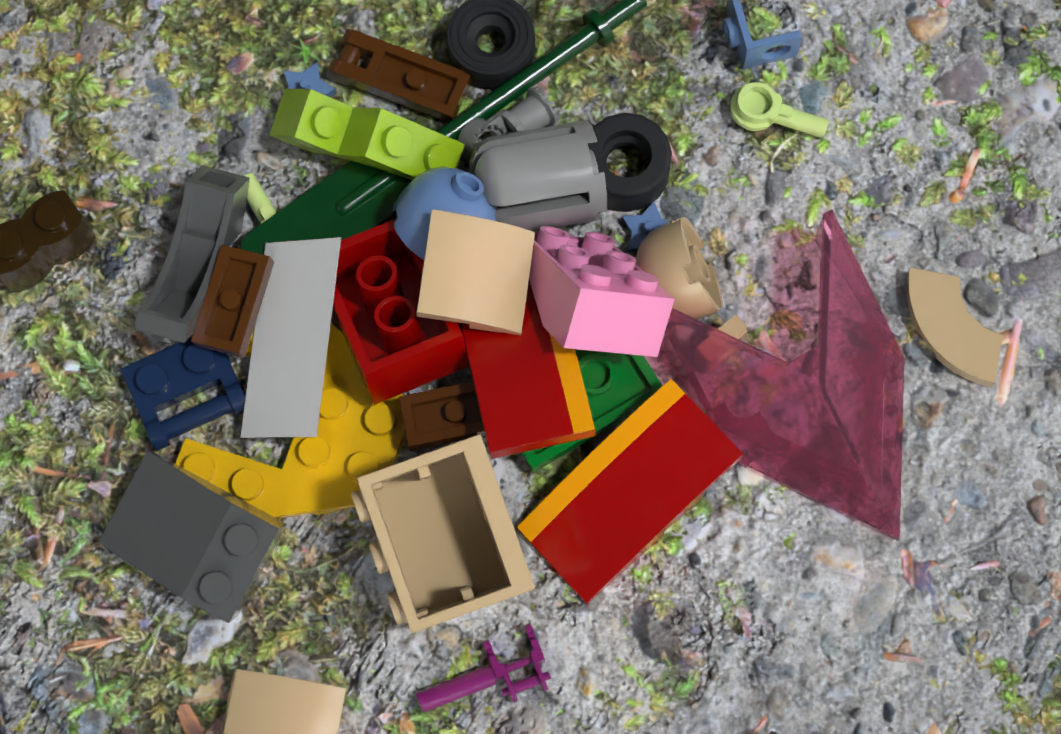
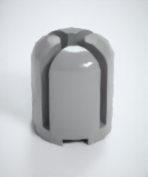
M588 120L491 136L477 143L470 159V173L482 182L484 186L483 195L488 204L496 206L495 219L497 222L530 231H539L541 226L558 228L602 220L600 213L607 212L605 173L598 171L595 154L588 147V143L598 142L593 127Z

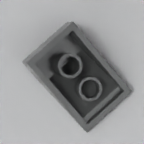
M147 450L98 543L180 598L229 623L239 615L287 524L162 456Z

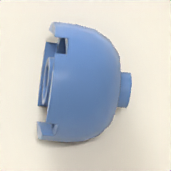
M438 167L420 173L402 191L394 203L393 211L396 210L398 217L393 224L396 233L406 247L422 260H425L432 209L496 221L495 214L497 208L488 204L483 195L484 186L475 175L460 169Z

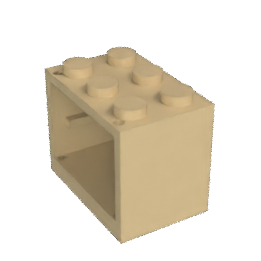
M481 434L357 478L360 489L351 492L361 523L372 520L378 540L369 543L378 572L382 574L390 571L396 588L395 591L387 593V598L397 626L408 622L412 634L535 589Z

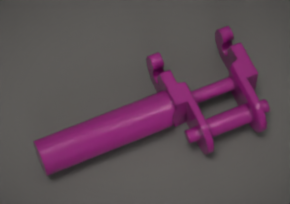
M531 623L524 625L533 649L529 656L507 665L498 663L489 639L483 641L490 664L417 692L416 695L423 713L491 687L502 679L505 680L507 685L506 688L501 689L504 697L511 695L513 703L518 702L516 694L535 686L541 685L544 691L548 690L546 680L551 679L549 671L542 673L540 664L545 663V658ZM531 663L533 664L536 672L535 675L515 683L511 682L508 672Z

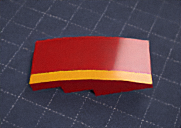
M530 280L528 281L521 335L470 329L469 324L461 323L491 459L595 436V427L575 349L563 348L543 327Z
M670 379L553 489L517 526V530L583 602L588 605L661 539L664 532L703 497L704 492L742 459L743 453L691 398Z

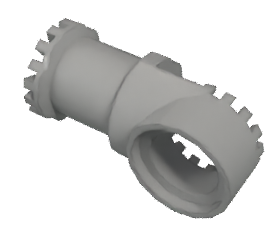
M533 86L527 91L526 98L511 110H501L488 121L483 118L469 121L462 128L458 137V141L465 144L462 157L470 161L478 137L486 131H489L491 136L543 128L545 126H555L561 117L560 113H558V107H552L555 102L553 100L547 101L549 95L545 94L542 88L539 89L538 86Z

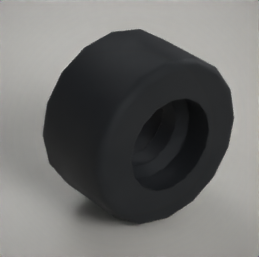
M620 113L607 116L594 125L593 130L598 142L588 143V147L595 154L598 171L605 173L607 208L630 212L646 208L657 200L668 184L672 158L668 137L658 124L643 115ZM617 149H634L644 156L646 166L639 175L622 177L610 172L606 163L607 157Z

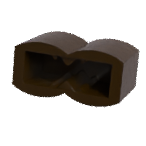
M64 190L49 193L36 200L25 211L21 219H13L0 224V279L12 293L34 287L50 273L54 265L64 264L78 258L95 241L96 236Z

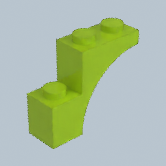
M284 89L269 134L271 137L310 153L354 161L410 180H414L420 173L433 168L449 167L457 169L465 146L464 143L385 109L352 107L312 89Z

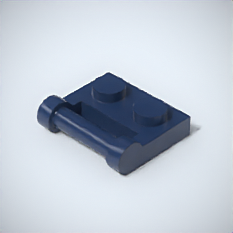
M190 337L185 343L179 342L120 369L144 423L147 435L156 451L170 446L169 440L235 411L236 415L244 412L246 396L227 354L197 347L191 342L192 337ZM221 383L223 384L225 393L168 419L160 420L157 412Z

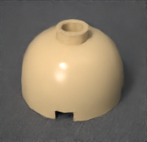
M686 217L667 222L651 231L640 243L636 255V265L644 272L657 277L659 280L658 284L675 299L669 316L670 321L687 322L704 318L720 311L719 308L723 307L721 289L712 263L706 265L700 249L705 247L695 228Z

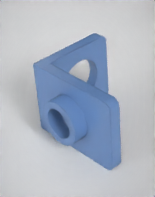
M727 0L726 14L728 18L723 19L724 34L730 48L737 47L743 69L793 58L798 55L802 41L800 31L752 41L740 0ZM786 45L785 47L773 52H765L773 47Z

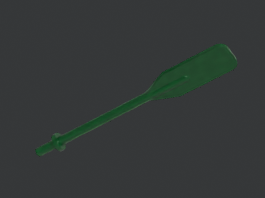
M621 0L601 15L594 9L589 10L583 15V22L585 24L583 28L436 132L458 140L462 128L469 121L477 118L487 120L597 42L600 46L607 47L614 42L612 30L647 6L646 0ZM350 161L250 231L243 238L241 249L264 255L265 243L341 237V240L384 224L396 214V210L393 211L394 203L412 180L378 168Z

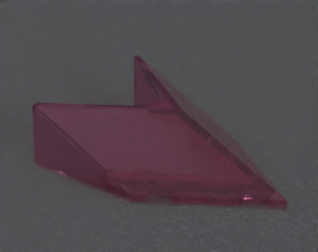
M831 209L823 214L814 239L821 250L817 347L790 362H786L672 308L660 349L692 401L743 453L742 459L736 464L744 468L748 466L775 479L776 483L842 515L863 521L879 529L880 533L899 541L904 356Z

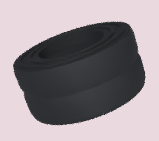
M468 0L454 12L447 27L446 41L452 67L470 74L471 85L475 87L495 90L533 63L536 50L534 25L527 11L514 0ZM490 31L501 34L505 39L502 49L493 53L485 52L477 45L479 37Z

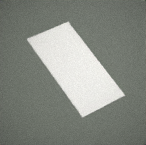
M341 237L265 243L264 255L270 256L274 261V265L255 323L240 438L317 437Z

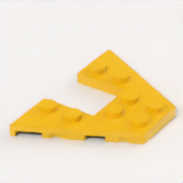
M331 323L317 437H294L282 469L187 438L184 439L175 464L279 520L281 518L313 513L315 515L333 513L339 509L355 507L351 492L360 489L357 478L395 465L406 437L399 397L404 395L400 394L374 405L343 334ZM254 329L245 355L251 357Z

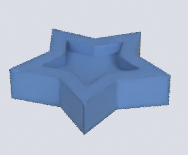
M318 62L303 72L283 70L289 86L288 89H312L328 97L337 94L335 88L321 80Z
M655 201L642 215L622 216V221L631 234L627 254L638 252L640 243L651 231L669 222L661 218Z

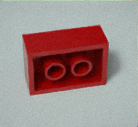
M396 219L341 240L332 308L374 405L470 366L463 334L457 322L417 317L424 260L407 248L398 236L393 224Z

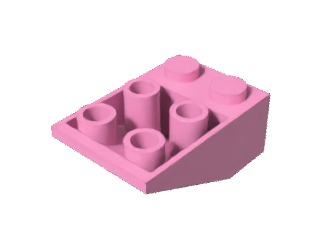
M541 226L539 232L533 231L535 232L529 274L530 284L543 327L563 348L657 357L675 300L658 284V278L644 272L636 265V259L633 256L623 253L614 245L615 240L605 234L586 232L585 237L571 236L566 231L551 226Z

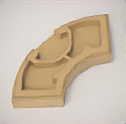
M910 267L907 272L906 298L911 320L916 331H919L926 344L937 355L936 358L944 366L969 381L992 388L996 381L1003 334L983 327L969 314L961 297L960 277Z

